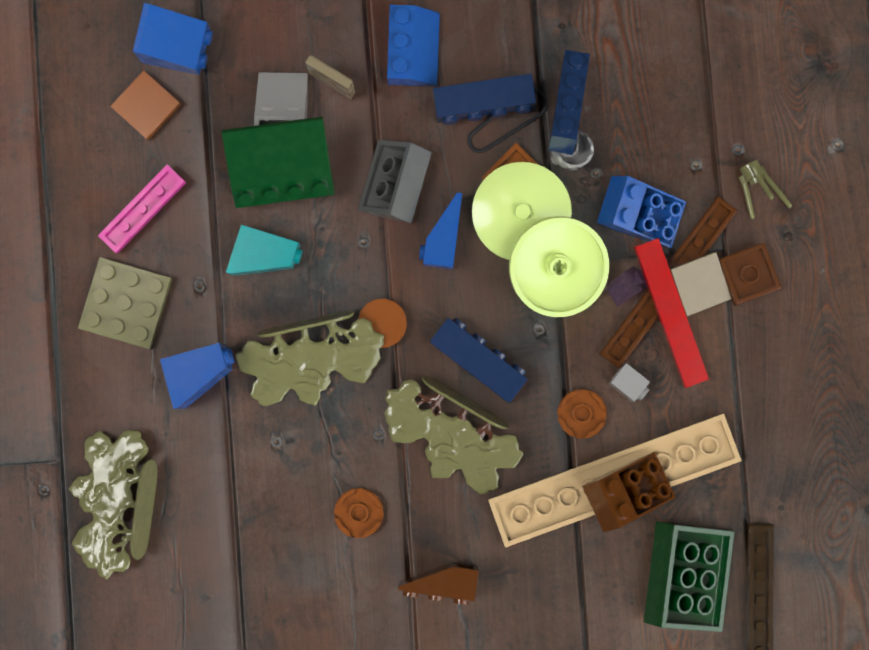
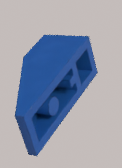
M462 193L455 195L426 238V245L420 246L419 259L424 260L423 266L453 270Z

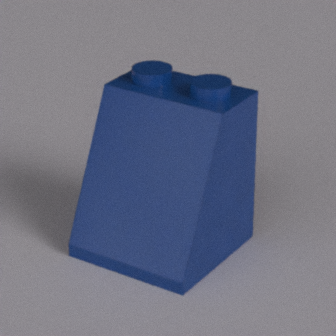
M144 3L133 52L143 64L200 75L201 69H205L207 64L205 50L206 46L211 44L213 31L210 30L211 28L206 21Z
M216 343L160 359L173 409L189 407L233 370L232 363H235L231 348L228 349L226 345Z

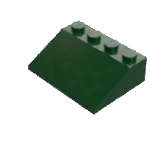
M323 116L222 130L230 185L236 208L335 195Z
M656 521L643 622L660 628L722 632L735 532Z

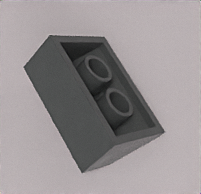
M378 140L358 211L397 222L412 223L432 152L410 142Z

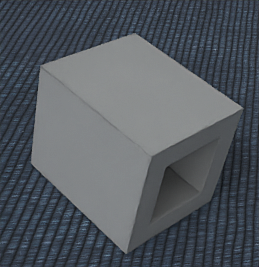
M625 363L608 384L629 401L635 402L636 399L641 401L648 393L647 385L650 381Z

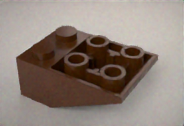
M655 452L582 486L603 532L621 528L676 498Z
M453 562L400 581L398 590L403 591L402 595L408 597H418V593L428 595L430 600L443 601V598L447 597L453 598V603L469 605V601L475 602L479 568L474 565Z

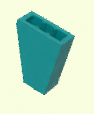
M241 225L226 273L232 276L293 269L295 263L299 264L303 250L300 249L301 245L299 242Z

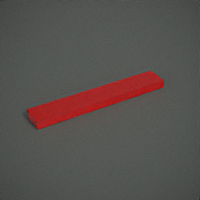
M659 238L635 246L634 250L683 387L688 388L709 380Z

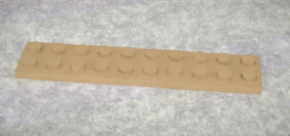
M717 415L488 499L505 548L595 515L582 486L652 452L656 453L671 487L741 462L742 460L725 415Z

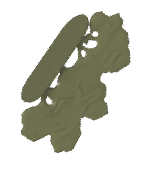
M344 311L260 331L257 333L259 337L274 336L272 344L270 346H263L256 341H247L242 348V352L236 354V359L240 371L257 377V380L252 385L250 395L258 400L262 406H269L282 401L289 389L296 391L300 401L316 406L321 398L320 392L326 390L331 383L329 374L334 370L341 373L349 381L366 383L372 374V369L377 366L381 359L379 349L384 345V335L374 332L371 322L365 318L356 320L352 323L349 330L338 327L336 322L348 319L355 313L354 311ZM326 324L330 332L327 338L321 342L311 341L307 328ZM301 330V339L292 345H287L281 338V334ZM349 332H354L355 337L352 338L349 335ZM338 333L339 336H342V334H344L349 340V343H341L340 341H338L335 334ZM333 337L334 342L329 344V338ZM278 346L279 354L275 355L273 350Z
M124 430L115 443H111L110 438L104 435L102 431L89 436L85 441L84 459L88 462L92 472L89 475L78 476L68 488L74 497L79 498V505L84 512H91L93 515V521L79 529L72 541V546L82 556L86 566L97 569L98 575L105 579H108L113 572H124L129 568L130 557L124 548L129 540L131 555L136 560L143 557L148 547L158 471L156 462L152 459L145 462L140 472L137 468L139 461L143 459L149 449L145 441L141 439L140 431ZM131 468L134 474L127 473L126 470ZM138 482L136 501H134L130 487L131 484ZM129 507L135 508L132 529H128L123 521L124 512ZM121 524L124 530H119L118 525ZM116 535H126L125 537L122 536L121 540L123 541L117 544L112 543V539ZM122 547L121 552H116V548Z

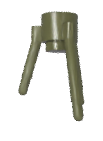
M758 160L750 162L740 169L742 176L738 179L743 187L750 219H754L755 215L748 182L751 186L759 183L769 199L772 200L774 196L767 186V182L788 208L792 207L787 197L766 173L764 167L760 166Z

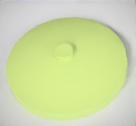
M530 162L506 164L491 172L478 187L472 204V220L479 239L491 252L507 260L510 259L511 251L519 236L532 224L550 217L571 218L572 215L569 194L561 180L547 168Z
M550 217L532 224L515 242L509 259V276L518 297L532 310L551 317L571 316L588 308L602 293L609 274L608 252L600 236L585 223L569 217Z

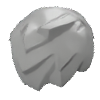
M578 130L573 155L551 151L552 163L570 170H577L589 163L593 156V142L586 133Z

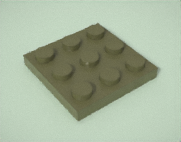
M100 257L78 329L151 350L172 278Z

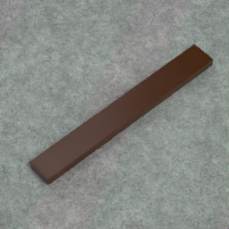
M719 196L716 197L668 261L669 269L704 256L738 210ZM647 289L599 353L600 356L618 369L621 368L658 318L649 289Z

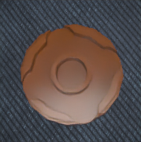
M375 299L367 303L360 311L358 319L365 318L370 321L374 332L384 335V345L381 348H390L397 344L407 329V319L403 309L396 302L388 299Z
M578 389L566 394L559 402L557 420L562 430L569 436L578 439L590 438L598 434L604 427L607 410L602 398L595 392Z
M354 488L343 493L336 501L334 509V520L339 530L345 535L354 538H365L375 533L380 527L384 516L383 505L379 497L371 490L364 488Z

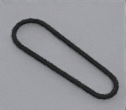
M534 88V92L539 93L544 100L543 109L539 114L487 147L476 149L471 143L472 136L494 119L490 116L469 134L468 145L470 149L477 153H483L541 117L548 106L545 94L541 90Z

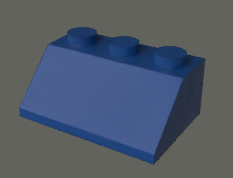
M390 5L388 85L437 87L440 13L415 5Z

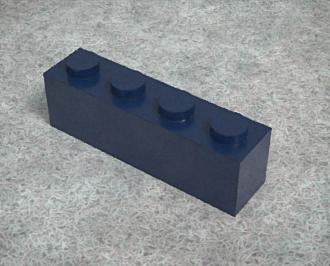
M565 50L550 134L549 151L573 155L578 136L590 57L588 53Z
M532 73L433 88L438 123L443 122V125L455 124L460 119L478 121L482 119V116L487 115L499 118L506 116L508 112L515 111L517 114H526L536 107Z
M447 318L430 340V344L509 404L528 380L524 376L526 371L515 363L513 366L504 361L506 359L504 354L496 348L491 351L484 346L486 341L478 334L474 333L471 336L465 331L467 326L457 318H454L453 321Z

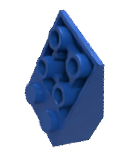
M611 176L597 223L645 241L659 238L661 246L672 248L686 201L632 177Z

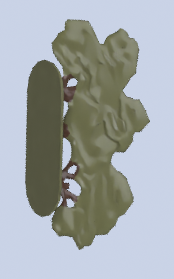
M422 376V381L430 389L437 392L435 395H423L419 384L412 379L403 381L398 389L387 390L385 400L389 405L384 414L389 425L388 431L391 440L397 443L409 444L418 439L425 438L429 443L425 449L427 460L432 463L430 467L432 478H449L456 470L461 469L466 479V484L479 494H486L488 491L499 487L497 468H515L523 456V452L519 450L516 436H496L493 434L491 425L500 429L509 428V425L503 419L431 377ZM416 396L422 397L420 401H415ZM444 398L462 407L458 416L452 418L443 413L440 403ZM426 401L429 404L432 401L434 402L430 409L420 410L419 405ZM435 407H438L439 413L437 415L433 411ZM469 411L486 422L476 429L472 427L465 415ZM485 433L489 436L486 442L483 440Z

